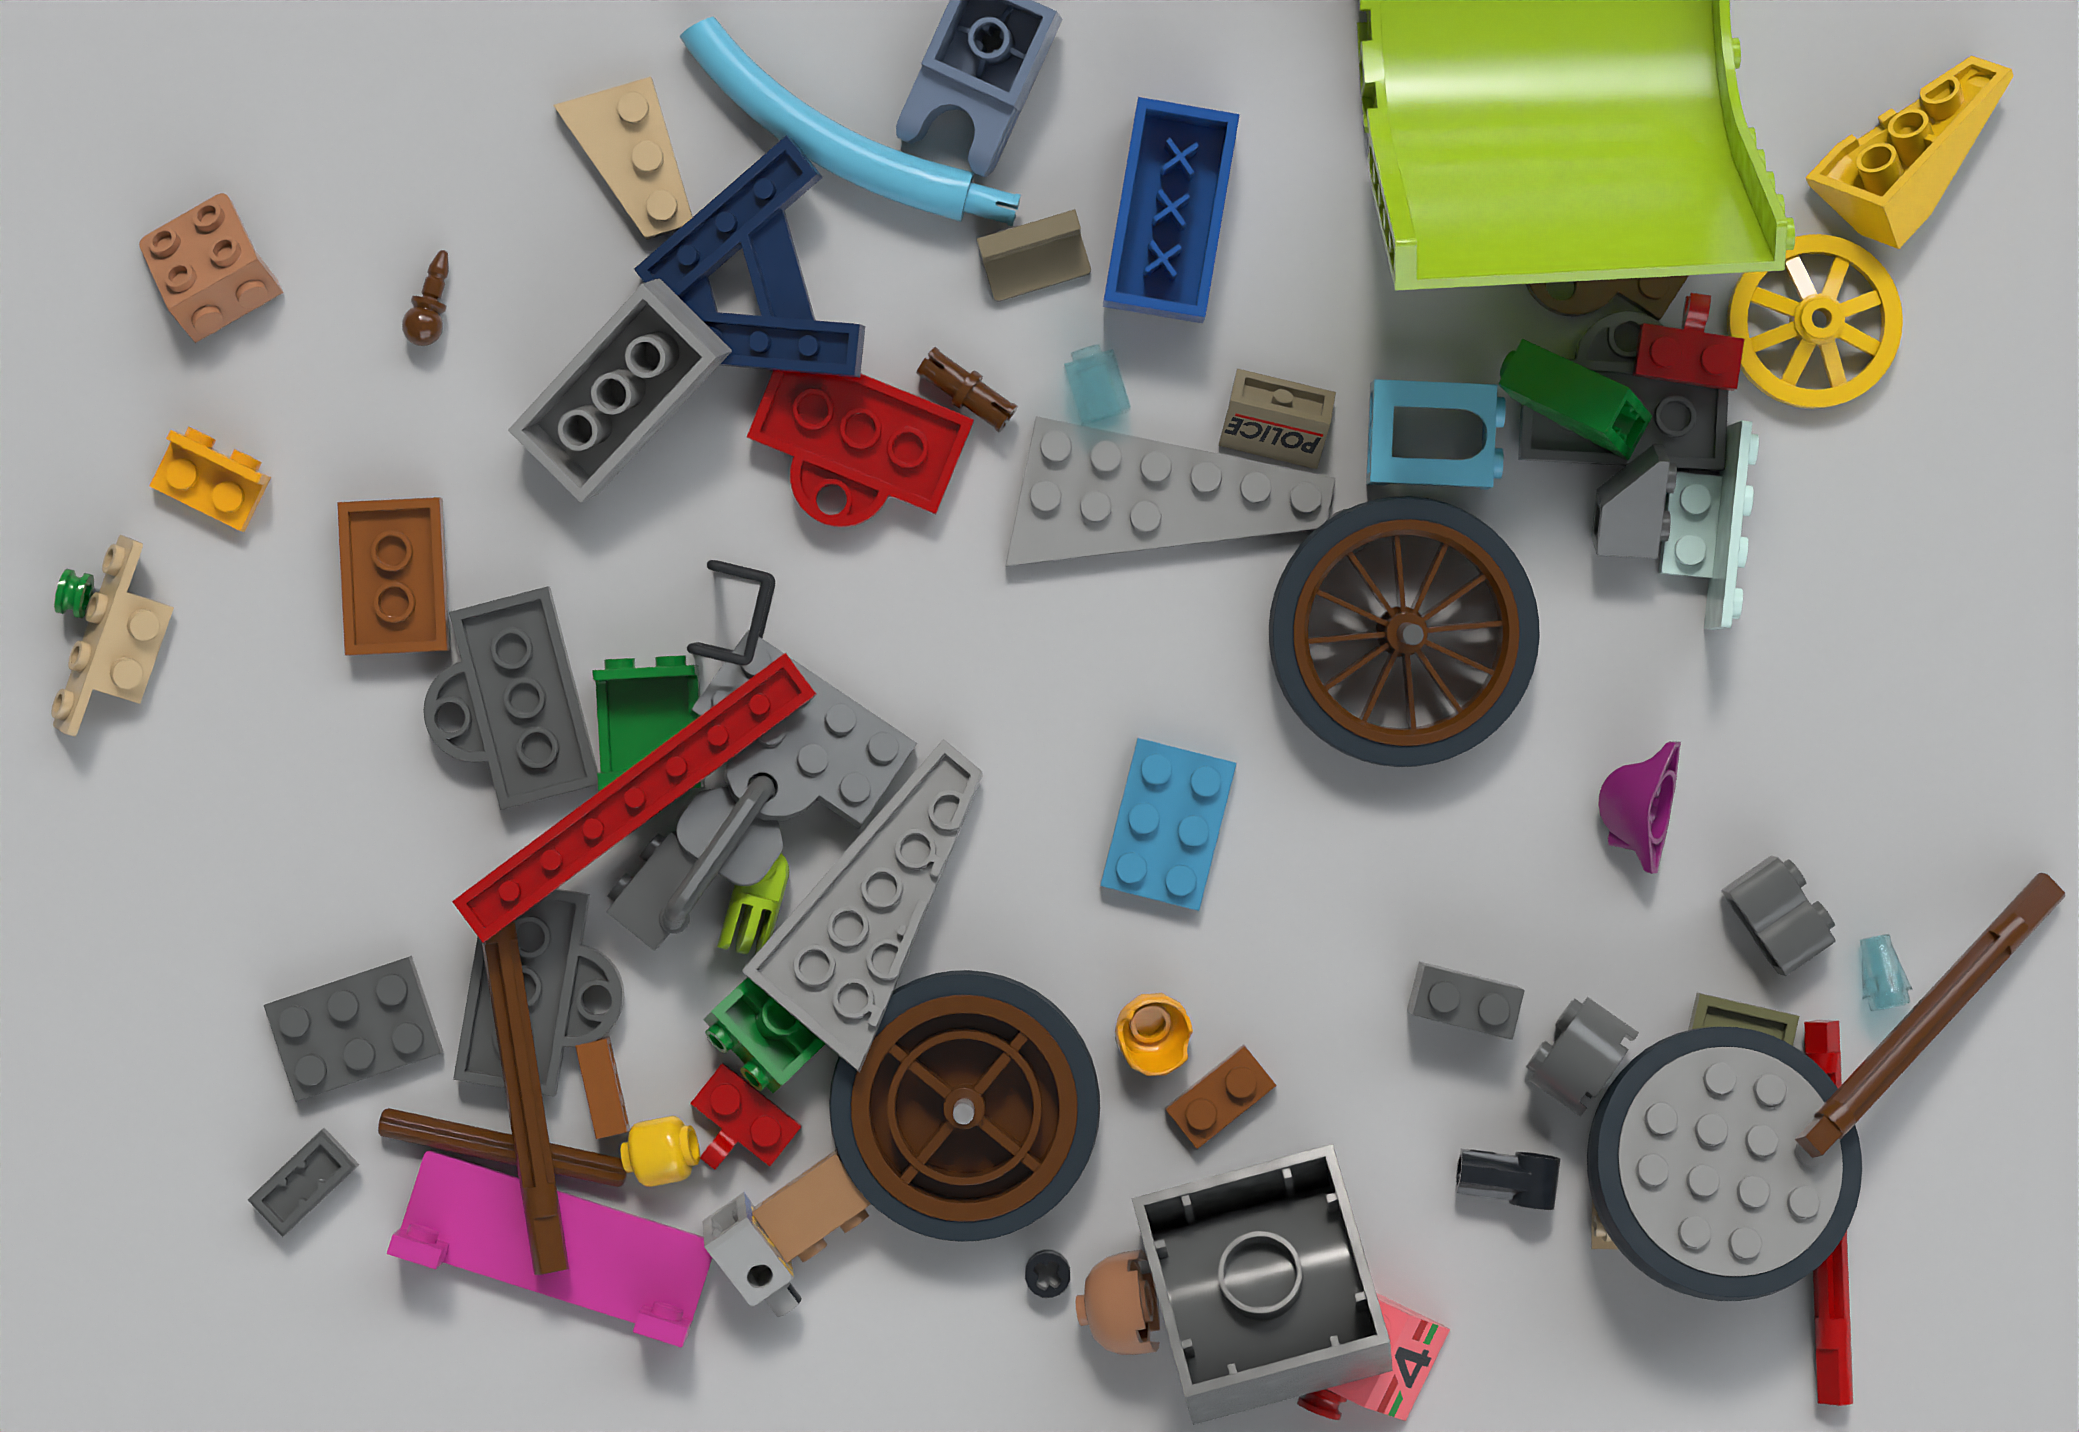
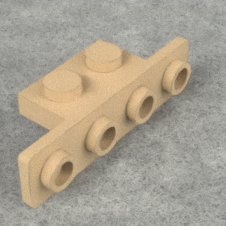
M123 535L118 537L116 544L110 545L104 556L102 571L106 574L99 593L95 592L88 602L85 619L88 621L82 641H77L71 650L68 662L71 673L65 689L58 691L53 701L51 711L52 717L55 718L53 727L70 736L75 737L78 733L93 689L132 702L141 703L174 607L127 592L143 548V543Z

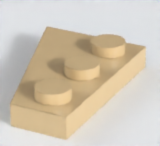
M651 77L553 105L646 240L676 232L693 217Z

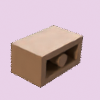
M836 1149L756 1205L752 1214L786 1263L796 1256L802 1262H805L828 1245L823 1238L840 1226L843 1232L846 1233L868 1218L869 1214L865 1208L871 1205V1203L851 1180Z

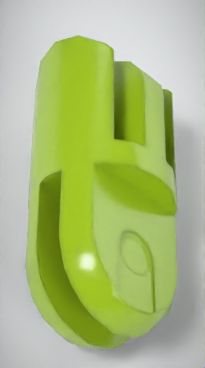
M782 853L760 882L751 886L734 885L718 940V948L727 950L730 947L743 903L746 904L737 936L736 952L744 955L749 953L763 909L766 912L756 944L755 955L771 938L789 879V864Z

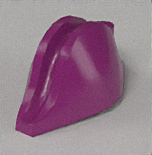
M1679 741L1667 742L1659 752L1644 762L1624 765L1614 770L1602 784L1599 793L1598 806L1600 816L1605 826L1610 830L1608 845L1635 851L1643 870L1650 874L1658 873L1669 826L1681 746Z

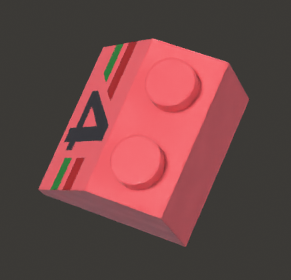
M1376 1293L1390 1339L1393 1371L1327 1388V1390L1364 1408L1406 1421L1450 1329Z

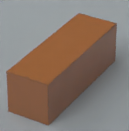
M610 1036L599 1038L593 1042L575 1045L596 1139L628 1132L630 1125Z

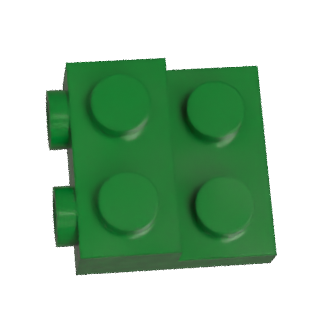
M748 977L703 1019L709 1026L705 1031L709 1041L723 1053L732 1050L745 1064L740 1069L744 1078L760 1091L767 1087L772 1093L776 1092L825 1045L820 1038Z

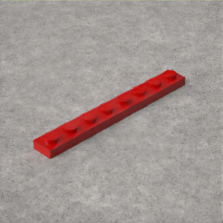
M784 653L452 901L482 943H485L817 695L789 656Z

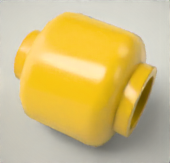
M673 1115L640 1121L634 1124L630 1129L628 1142L622 1143L620 1149L625 1171L627 1173L633 1172L637 1180L645 1187L685 1180L691 1175L693 1166L698 1165L700 1161L699 1143L693 1126H686L679 1117Z

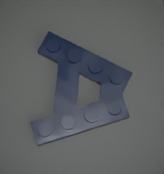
M787 135L637 265L634 270L644 283L660 278L732 350L720 366L860 378L866 326L854 323L818 321L814 316L785 210L822 179L823 176L795 141ZM741 248L743 249L761 316L722 313L717 310L708 277Z

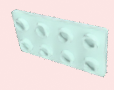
M1741 420L1727 426L1725 470L1720 471L1719 476L1677 472L1675 491L1673 494H1666L1665 511H1670L1671 526L1668 541H1662L1659 574L1709 579L1704 629L1719 630L1731 628L1732 619H1739L1742 611L1743 590L1742 588H1736L1738 567H1745L1748 555V538L1741 536L1743 516H1750L1754 496L1753 486L1746 485L1748 465H1755L1759 448L1758 434H1751L1752 421Z

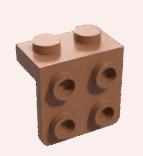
M224 193L213 196L145 235L140 240L139 247L169 312L195 343L284 293L275 275L255 251L233 202Z

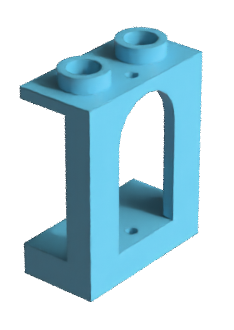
M1374 379L1370 383L1366 485L1407 484L1478 487L1480 490L1492 488L1494 478H1502L1504 462L1503 448H1495L1496 428L1504 427L1506 414L1505 397H1497L1498 384ZM1394 406L1472 411L1483 421L1482 450L1473 458L1464 460L1392 457Z

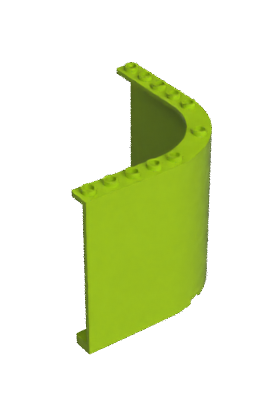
M1359 0V11H1366L1367 22H1357L1363 126L1364 133H1369L1368 168L1395 291L1785 270L1786 250H1793L1795 246L1794 220L1792 217L1785 216L1783 194H1776L1773 171H1766L1765 152L1763 149H1757L1755 128L1748 127L1745 120L1735 69L1740 68L1741 46L1739 38H1732L1730 0Z

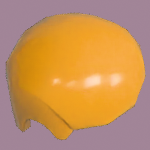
M1163 993L1141 994L1120 1011L1115 1026V1041L1131 1068L1146 1076L1168 1075L1187 1061L1188 1043L1193 1033V1028L1186 1010L1177 1000Z

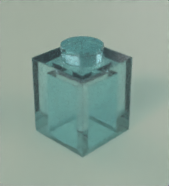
M1096 344L1070 353L1073 361L1065 363L1063 369L1082 426L1130 412V402L1113 349L1102 352L1100 344Z

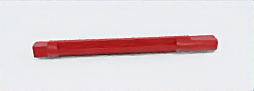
M1839 1020L1804 1022L1805 1055L1811 1058L1829 1076L1836 1087L1839 1088L1842 1085ZM1846 1231L1834 1251L1820 1266L1813 1270L1818 1404L1837 1406L1853 1404L1848 1243Z

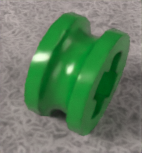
M65 569L60 577L55 594V612L64 614L67 610H71L74 617L83 619L88 602L93 595L94 576L84 573L82 577H77L75 570Z

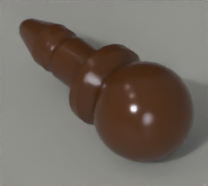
M440 250L429 265L428 277L425 278L421 292L423 296H412L411 303L414 307L406 312L402 320L404 336L408 341L418 346L431 345L442 334L443 322L440 314L446 311L447 306L438 302V300L442 297L445 287L444 279L447 278L449 273L448 253L445 250Z

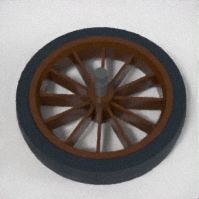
M1412 496L1387 497L1355 505L1330 518L1313 531L1295 551L1281 574L1274 592L1269 618V648L1276 679L1283 695L1300 720L1317 737L1338 751L1364 762L1391 767H1417L1451 759L1477 746L1497 731L1518 706L1528 688L1538 656L1540 639L1538 608L1531 583L1523 566L1507 543L1491 527L1461 508L1429 498ZM1400 535L1421 536L1441 542L1411 607H1407L1405 603ZM1389 536L1392 539L1397 606L1392 608L1352 552L1368 542ZM1449 546L1464 556L1480 574L1421 615L1418 612ZM1345 556L1385 612L1380 618L1319 590L1331 569ZM1485 581L1493 597L1498 620L1427 627L1426 621L1479 583ZM1315 596H1321L1377 622L1376 631L1308 638L1309 617ZM1498 627L1499 633L1496 655L1491 669L1427 640L1428 633ZM1377 638L1378 646L1324 684L1321 682L1313 665L1309 644ZM1423 645L1488 674L1477 693L1462 707H1460L1421 651ZM1386 651L1389 653L1358 718L1344 709L1330 695L1328 690L1374 657ZM1413 654L1419 659L1455 711L1439 721L1416 727L1410 655ZM1397 657H1402L1408 728L1384 727L1367 722Z

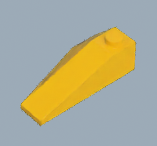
M1974 56L1968 57L1921 88V98L1897 113L1891 108L1878 116L1880 125L1858 139L1851 134L1837 143L1805 177L1808 185L1860 235L1900 249L1934 211L2014 77L2012 69Z

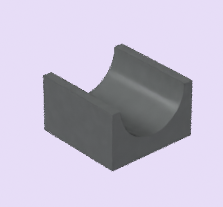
M1333 1144L1131 1198L1193 1425L1393 1371L1389 1335Z

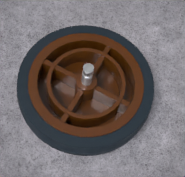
M972 970L947 971L918 978L893 991L860 1073L841 1056L838 1057L830 1088V1123L837 1153L846 1172L858 1190L878 1211L893 1222L924 1236L958 1242L981 1241L1011 1234L1032 1224L1058 1205L1070 1192L1084 1171L1095 1145L1100 1118V1091L1095 1067L1084 1040L1067 1016L1049 999L1031 987L1006 976Z

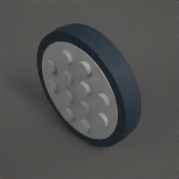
M1739 1027L1697 1028L1674 1034L1646 1048L1630 1061L1606 1090L1596 1110L1588 1138L1587 1175L1589 1188L1597 1214L1609 1237L1620 1252L1645 1275L1665 1287L1697 1298L1715 1301L1751 1300L1774 1294L1800 1281L1820 1266L1842 1240L1852 1221L1861 1190L1862 1153L1855 1125L1842 1139H1837L1823 1156L1812 1158L1795 1140L1814 1119V1114L1838 1088L1829 1076L1802 1051L1779 1038L1752 1029Z

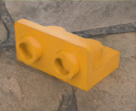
M189 426L185 434L170 429L166 439L171 442L149 487L239 531L245 532L271 477L258 471L262 462L236 449L233 450L230 457L212 449L216 439Z

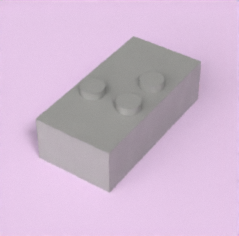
M660 278L643 283L508 431L581 503L598 495L732 350Z

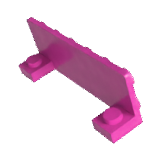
M432 1150L424 1153L401 1228L392 1235L387 1250L388 1255L435 1270L442 1263L459 1267L635 1323L634 1333L681 1348L683 1347L688 1337L712 1261V1256L704 1247L703 1236L557 1190L569 1269L543 1275H534L519 1178Z

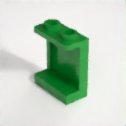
M686 655L655 657L656 667L635 668V658L604 660L605 670H592L593 681L596 682L600 773H597L598 792L696 720L690 716V712L700 698L699 665H686ZM703 779L693 788L705 787V779Z

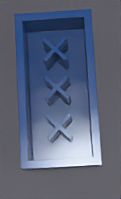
M1138 97L1102 307L1203 324L1206 317L1240 114Z

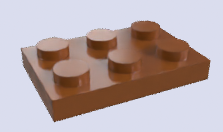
M433 497L337 502L345 655L450 651L443 499Z

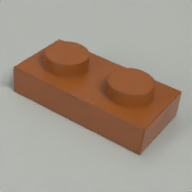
M1243 1044L1167 1105L1165 1110L1198 1149L1277 1085Z

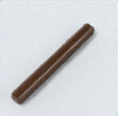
M391 1108L385 1109L381 1113L378 1124V1134L380 1136L517 1165L512 1134ZM550 1143L555 1174L615 1187H621L625 1183L627 1172L623 1167L621 1158Z

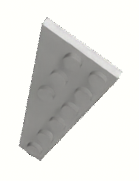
M1036 416L1005 567L1316 530L1327 521L1336 478Z

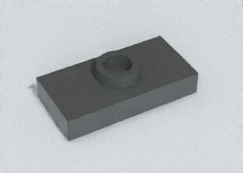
M323 1128L262 1185L248 1201L283 1237L355 1170L359 1164Z

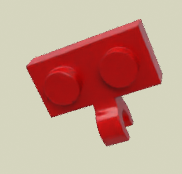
M1691 292L1690 296L1685 297L1681 329L1646 323L1640 325L1633 376L1735 391L1738 387L1745 339L1705 333L1704 330L1711 305V295Z
M724 1063L719 1066L690 1103L722 1128L699 1157L714 1170L717 1169L737 1142L770 1167L802 1127L799 1122Z

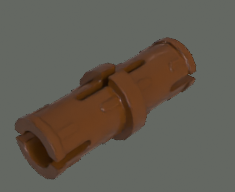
M934 347L928 353L929 359L924 358L916 373L953 398L951 403L957 408L961 409L965 406L994 427L997 432H1001L1006 426L1005 421H1010L1018 406L983 383V376L974 370L969 373L941 353L937 347Z

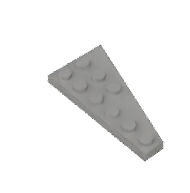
M944 739L742 970L750 980L859 1073L983 777L982 771Z

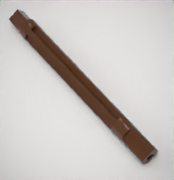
M2038 873L1814 1114V1119L1795 1138L1798 1144L1812 1158L1823 1156L1837 1139H1842L2064 899L2065 892L2048 874Z
M513 921L488 941L482 943L533 1271L534 1275H543L569 1269L516 926L515 921Z

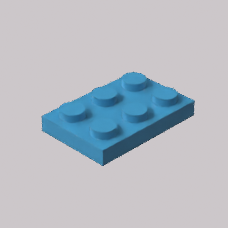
M1137 738L1100 886L1199 911L1237 763Z

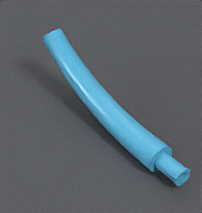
M715 17L701 20L680 35V39L700 66L744 112L779 140L783 139L786 135L792 138L807 158L822 168L868 191L916 209L960 222L966 212L1013 226L1016 211L997 205L1018 210L1021 194H1012L973 183L974 172L898 151L864 137L828 118L793 95L759 67L731 38Z

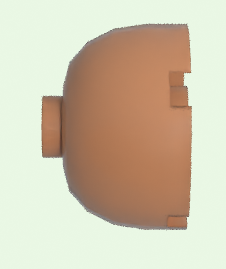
M1142 1249L1111 1255L1096 1264L1086 1277L1084 1295H1077L1075 1300L1080 1326L1089 1325L1093 1338L1108 1351L1120 1355L1153 1353L1159 1349L1160 1342L1150 1341V1332L1160 1330V1318L1152 1273L1142 1274L1139 1265L1141 1261H1148Z

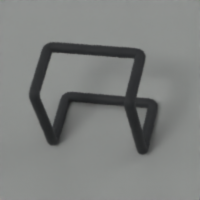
M709 560L707 562L709 570L761 582L744 655L732 653L733 650L694 642L687 646V651L691 654L746 666L754 658L758 637L763 638L775 588V578L768 572L718 560Z

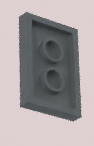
M412 956L264 1005L295 1102L444 1052Z

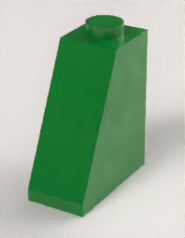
M1523 338L1516 351L1512 350L1509 352L1501 365V379L1498 385L1512 399L1628 461L1652 418V414L1629 387Z

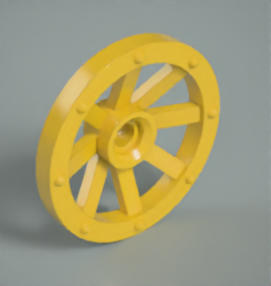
M1808 234L1796 236L1794 249L1786 250L1785 268L1801 299L1800 302L1757 287L1768 271L1744 272L1741 274L1734 286L1728 305L1727 334L1731 337L1745 339L1740 369L1747 379L1767 396L1778 402L1799 408L1816 409L1832 407L1848 402L1868 391L1882 378L1896 356L1902 336L1903 314L1897 288L1887 270L1870 252L1849 240L1831 235ZM1820 254L1834 257L1820 294H1817L1799 255ZM1851 265L1863 275L1873 291L1839 303L1836 299L1847 269ZM1750 302L1789 316V323L1750 338L1748 332V309ZM1878 305L1880 307L1881 332L1879 341L1845 323L1846 317ZM1814 311H1821L1825 315L1826 325L1824 328H1818L1813 324L1812 314ZM1795 337L1799 343L1779 379L1763 365L1755 352ZM1836 338L1872 356L1861 372L1849 381L1845 377L1835 342ZM1819 346L1831 388L1814 390L1796 387L1795 385L1814 348Z

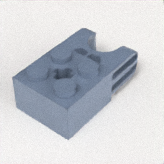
M949 0L921 62L922 67L897 121V138L907 143L920 141L925 137L931 124L939 115L951 110L964 111L972 118L975 129L974 139L967 158L971 170L982 177L990 175L997 166L1063 20L1058 12L1033 0ZM995 30L1001 31L1000 38L1003 41L999 50L994 49L993 53H987V48L981 43L982 38L985 34L993 37Z

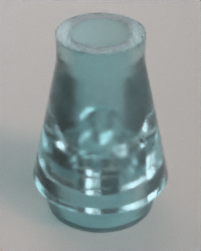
M1890 934L1859 940L1862 949V1000H1868L1870 1011H1879L1910 1004L1908 991L1913 990L1892 945Z

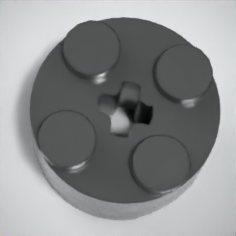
M1589 997L1583 1003L1575 998L1569 1003L1555 1023V1026L1562 1030L1553 1045L1547 1041L1542 1042L1526 1065V1068L1533 1072L1529 1080L1579 1116L1587 1109L1586 1106L1579 1102L1584 1095L1590 1099L1592 1096L1596 1097L1629 1049L1620 1044L1624 1037L1633 1041L1639 1034L1638 1031Z

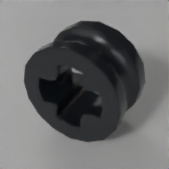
M1043 1249L1034 1253L1025 1266V1280L1028 1288L1035 1295L1042 1298H1053L1060 1295L1067 1289L1070 1282V1266L1067 1259L1061 1253L1050 1249ZM1049 1260L1058 1264L1056 1271L1061 1280L1056 1285L1049 1281L1046 1287L1037 1283L1039 1273L1034 1268L1039 1262L1047 1266Z

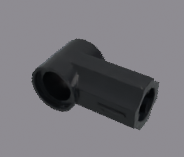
M1461 1148L1456 1170L1455 1191L1459 1194L1509 1200L1510 1204L1525 1208L1554 1210L1561 1158L1531 1152H1515V1155H1507L1491 1151Z

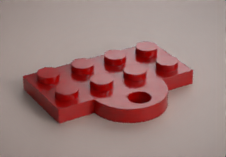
M773 370L747 438L792 456L790 483L800 507L810 517L822 524L844 528L862 524L874 517L883 508L889 496L936 515L973 426L974 419L862 373L859 378ZM836 485L845 491L847 496L846 505L837 514H826L818 506V494L824 487Z

